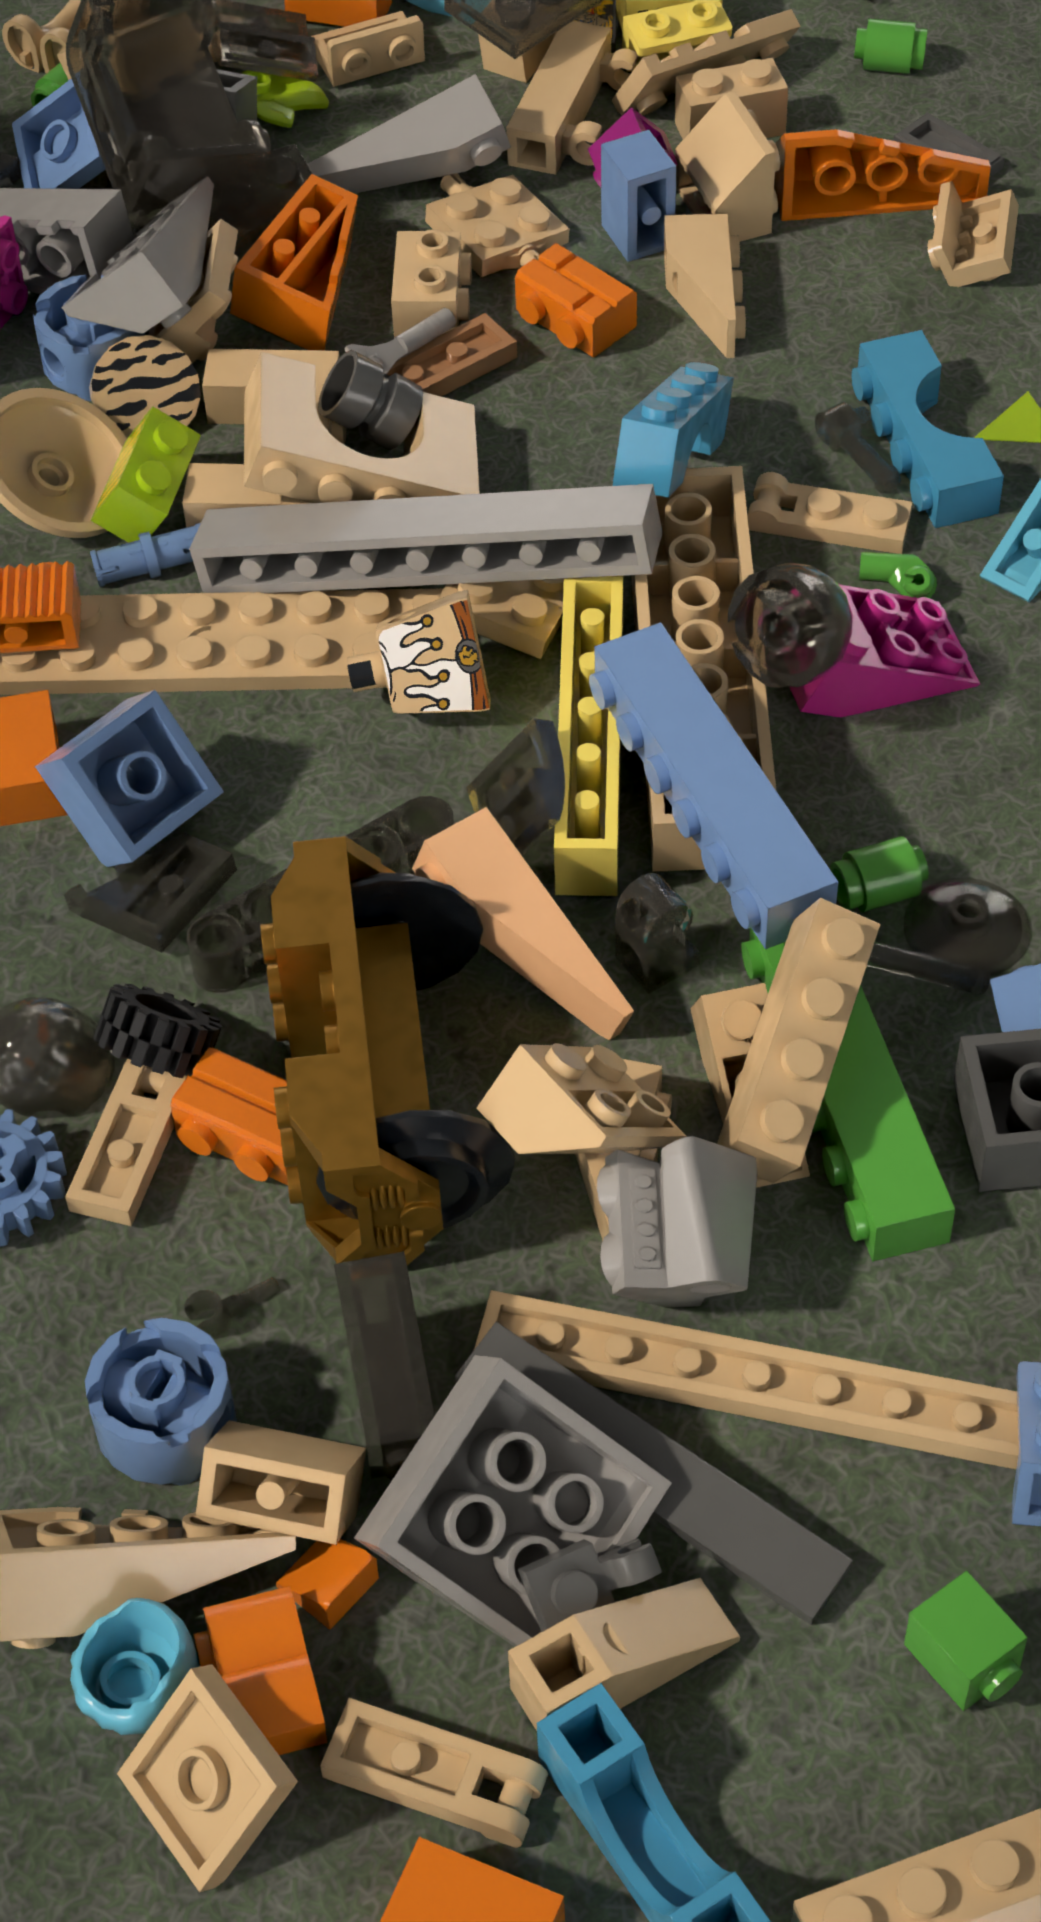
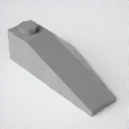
M474 74L293 171V174L300 187L311 174H314L355 194L466 172L475 166H485L494 162L503 151L511 148L497 112L477 75Z

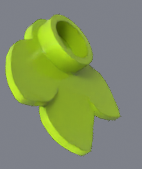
M273 68L265 72L246 70L241 73L257 77V117L265 122L291 128L294 123V111L328 108L329 100L324 91L310 81L311 76L301 70Z

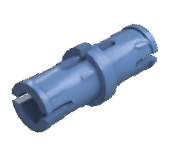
M201 523L152 537L150 531L139 534L140 540L98 551H90L99 587L149 573L150 578L162 576L160 571L162 569L193 562L189 548Z

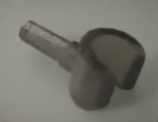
M271 1277L224 1299H221L216 1292L200 1290L187 1298L184 1304V1311L189 1320H194L206 1311L215 1310L211 1318L202 1321L196 1326L211 1335L214 1340L227 1333L231 1326L232 1317L242 1313V1310L280 1292V1287L276 1279Z

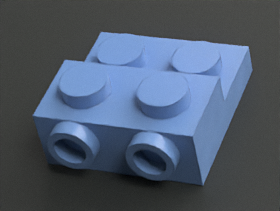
M84 71L71 78L12 123L24 188L79 189L114 164L109 136L117 131L120 126L112 87Z

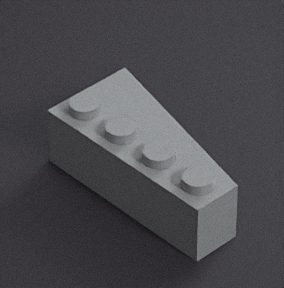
M0 188V217L6 215L12 218L15 238L20 250L19 258L24 283L28 291L42 294L53 284L78 275H87L88 280L96 274L101 279L102 271L109 265L107 261L116 252L134 240L121 189Z

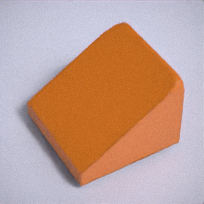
M342 1539L337 1544L316 1541L276 1582V1587L290 1586L294 1601L331 1630L379 1579L377 1559L365 1549Z

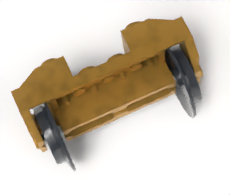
M346 836L293 842L294 858L271 895L273 923L260 924L264 963L267 964L270 1002L273 1004L277 1042L289 1041L292 1057L285 1059L287 1086L274 1088L276 1117L281 1134L283 1162L287 1172L290 1204L303 1203L306 1226L336 1261L339 1280L397 1274L425 1251L424 1245L441 1230L471 1217L481 1206L489 1203L509 1183L515 1164V1155L510 1144L484 1119L450 1110H430L416 991L430 988L459 973L478 952L483 933V924L474 902L453 886L410 873H395L381 864V858Z

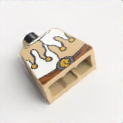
M468 590L453 593L378 623L376 638L379 651L347 657L348 673L353 692L387 686L393 713L477 712L490 710V693Z

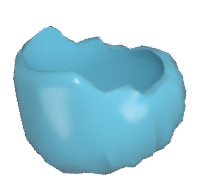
M131 1598L114 1611L96 1620L86 1630L79 1642L78 1648L71 1656L72 1670L70 1681L75 1693L77 1706L84 1715L94 1719L102 1729L114 1730L120 1735L143 1734L149 1729L189 1670L200 1667V1662L194 1641L184 1621L168 1606L160 1602L145 1598Z

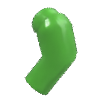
M861 552L859 580L888 582L904 596L931 598L935 593L937 587L936 577L930 568L916 555Z

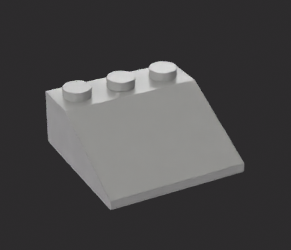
M475 1355L354 1539L409 1578L516 1647L541 1633L518 1569L583 1539L593 1543L598 1557L624 1543L637 1539L672 1482L502 1358Z

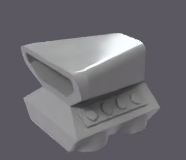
M694 1136L681 1138L663 1147L661 1150V1163L618 1149L605 1157V1166L600 1169L597 1177V1193L602 1210L608 1217L609 1233L603 1239L600 1258L604 1275L612 1286V1294L664 1308L701 1306L703 1300L707 1297L747 1290L757 1185L756 1157Z

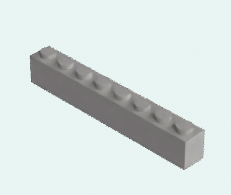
M653 484L207 509L189 550L203 593H281L652 574L662 537V528Z

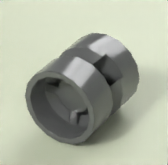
M349 350L337 360L330 370L319 396L318 410L320 415L349 430L358 426L360 436L387 450H392L404 441L413 428L422 406L423 390L420 385L396 372L391 376L384 374L381 364L354 350Z

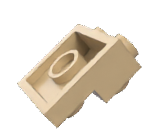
M222 219L207 232L200 286L187 301L191 310L181 320L167 329L159 322L149 330V335L173 343L189 357L191 363L197 359L199 361L205 360L208 349L215 347L218 334L214 332L216 319L227 309L232 297V292L228 289L231 274L238 260V256L234 254L238 230Z

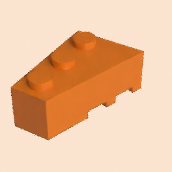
M311 174L235 266L230 314L304 349L325 350L351 247L358 195Z

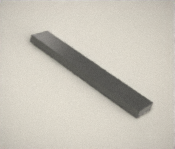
M498 1322L494 1323L454 1376L455 1383H457L475 1355L502 1358L672 1482L651 1515V1518L810 1625L816 1620L852 1567L853 1560Z

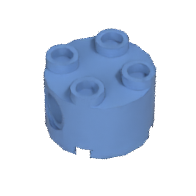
M78 275L57 282L43 292L35 304L37 314L36 316L33 314L44 374L54 386L68 393L77 394L78 397L84 400L91 401L89 386L94 367L99 359L115 343L127 337L143 336L145 333H137L68 317L61 307L87 281V275Z
M168 1318L145 1320V1328L137 1329L128 1334L125 1327L111 1335L93 1355L85 1378L90 1415L100 1450L114 1468L136 1481L159 1485L172 1483L181 1486L190 1484L201 1476L204 1446L229 1420L237 1422L226 1362L222 1358L220 1348L211 1335L193 1324Z

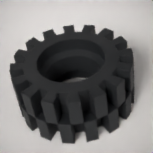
M115 984L110 988L93 1038L99 1042L98 1045L104 1050H112L111 1054L115 1057L130 1059V1064L140 1068L142 1065L151 1067L152 1072L164 1074V1071H166L173 1077L183 1078L184 1075L192 1076L193 1068L209 1047L215 1048L222 1024H220V1020L217 1017L210 1016L211 1012L204 1008H195V1003L186 999L182 1001L177 1000L173 994L163 992V994L156 993L153 988L145 986L139 989L134 984H125V986Z

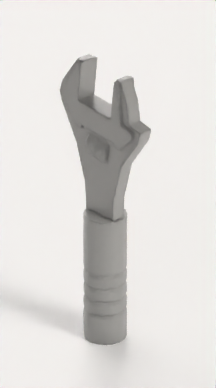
M443 308L387 343L375 346L350 344L344 350L345 352L354 350L381 364L384 374H387L398 360L455 327L456 320L449 309Z

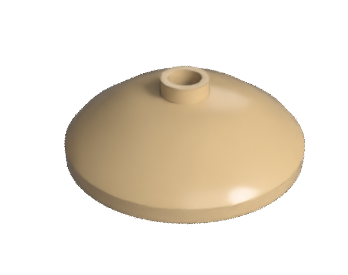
M29 388L4 396L0 399V503L26 524L52 535L67 538H87L107 532L106 529L90 520L123 445L127 440L126 436L117 424L99 408L80 397L64 391L48 388Z

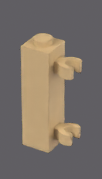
M563 20L506 127L507 137L511 148L507 149L509 166L556 175L566 155H570L580 164L594 165L588 151L591 145L586 142L594 143L602 132V126L596 122L583 120L602 83L607 82L613 89L618 91L631 74L626 73L621 68L633 70L638 60L637 53L630 49H619L611 53V28Z

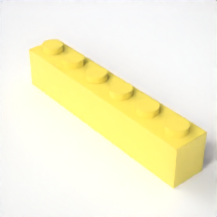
M623 576L564 578L554 830L555 895L618 896L621 739L617 731L616 720L609 709L602 710L595 702L589 685V676L595 673L594 646L623 636Z

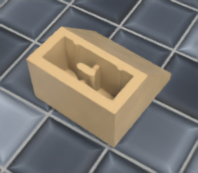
M735 91L726 92L676 147L675 157L678 162L676 166V189L692 214H728L729 235H739L741 242L772 233V217L778 210V199L774 189L775 172L780 169V156L775 142L767 140L759 128L754 111L746 109Z
M559 1043L553 1045L520 1044L477 1107L478 1111L518 1154L610 1153L617 1149L621 1151L659 1149L676 1140L687 1137L669 1118L671 1112L668 1106L654 1094L642 1090L625 1073L627 1065L624 1060L612 1050L601 1045L578 1047L565 1046Z

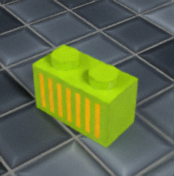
M152 406L125 441L90 521L128 543L140 540L139 534L150 531L152 535L169 513L201 435Z

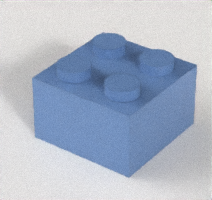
M156 690L127 698L35 766L99 861L106 867L135 861L224 792Z

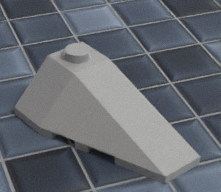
M206 176L168 203L136 233L137 237L116 252L107 261L109 265L102 271L103 277L101 279L95 274L84 282L61 307L67 316L142 334L159 322L167 329L181 320L191 310L187 301L198 289L201 282L214 184L210 178Z

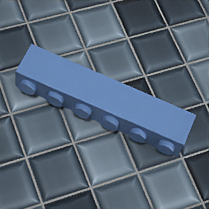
M660 622L594 646L595 673L589 676V685L595 702L602 710L608 708L615 718L617 731L624 747L628 751L636 750L644 763V771L652 790L656 794L664 793L668 799L680 833L685 838L692 837L701 850L703 865L710 879L714 883L722 882L731 896L734 914L740 925L744 929L752 928L763 947L768 949L786 942L793 920L819 898L836 904L837 879L663 624Z

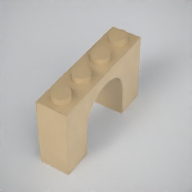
M208 349L202 384L208 424H244L245 390L260 353L265 352L315 365L316 409L318 416L329 433L345 445L346 428L320 415L318 410L319 396L330 370L339 359V351ZM189 463L182 503L187 528L201 523L207 509L308 504L312 502L244 487V464Z
M265 352L260 353L245 390L244 487L312 503L480 494L475 408L473 404L423 392V401L419 415L413 428L404 439L405 456L390 459L371 457L342 444L322 424L316 409L315 365Z

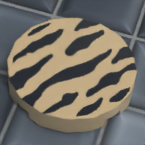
M151 335L127 337L110 346L96 363L89 386L93 405L109 416L121 429L126 438L130 436L152 406L188 426L196 416L201 397L198 373L189 357L170 341Z

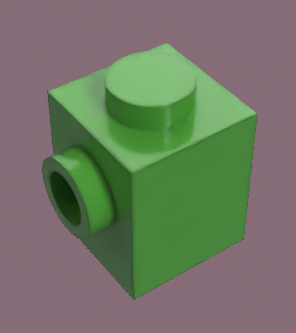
M966 1570L909 1612L904 1645L964 1712L982 1697H985L989 1702L999 1699L1018 1682L1023 1674L1020 1666L1028 1637Z

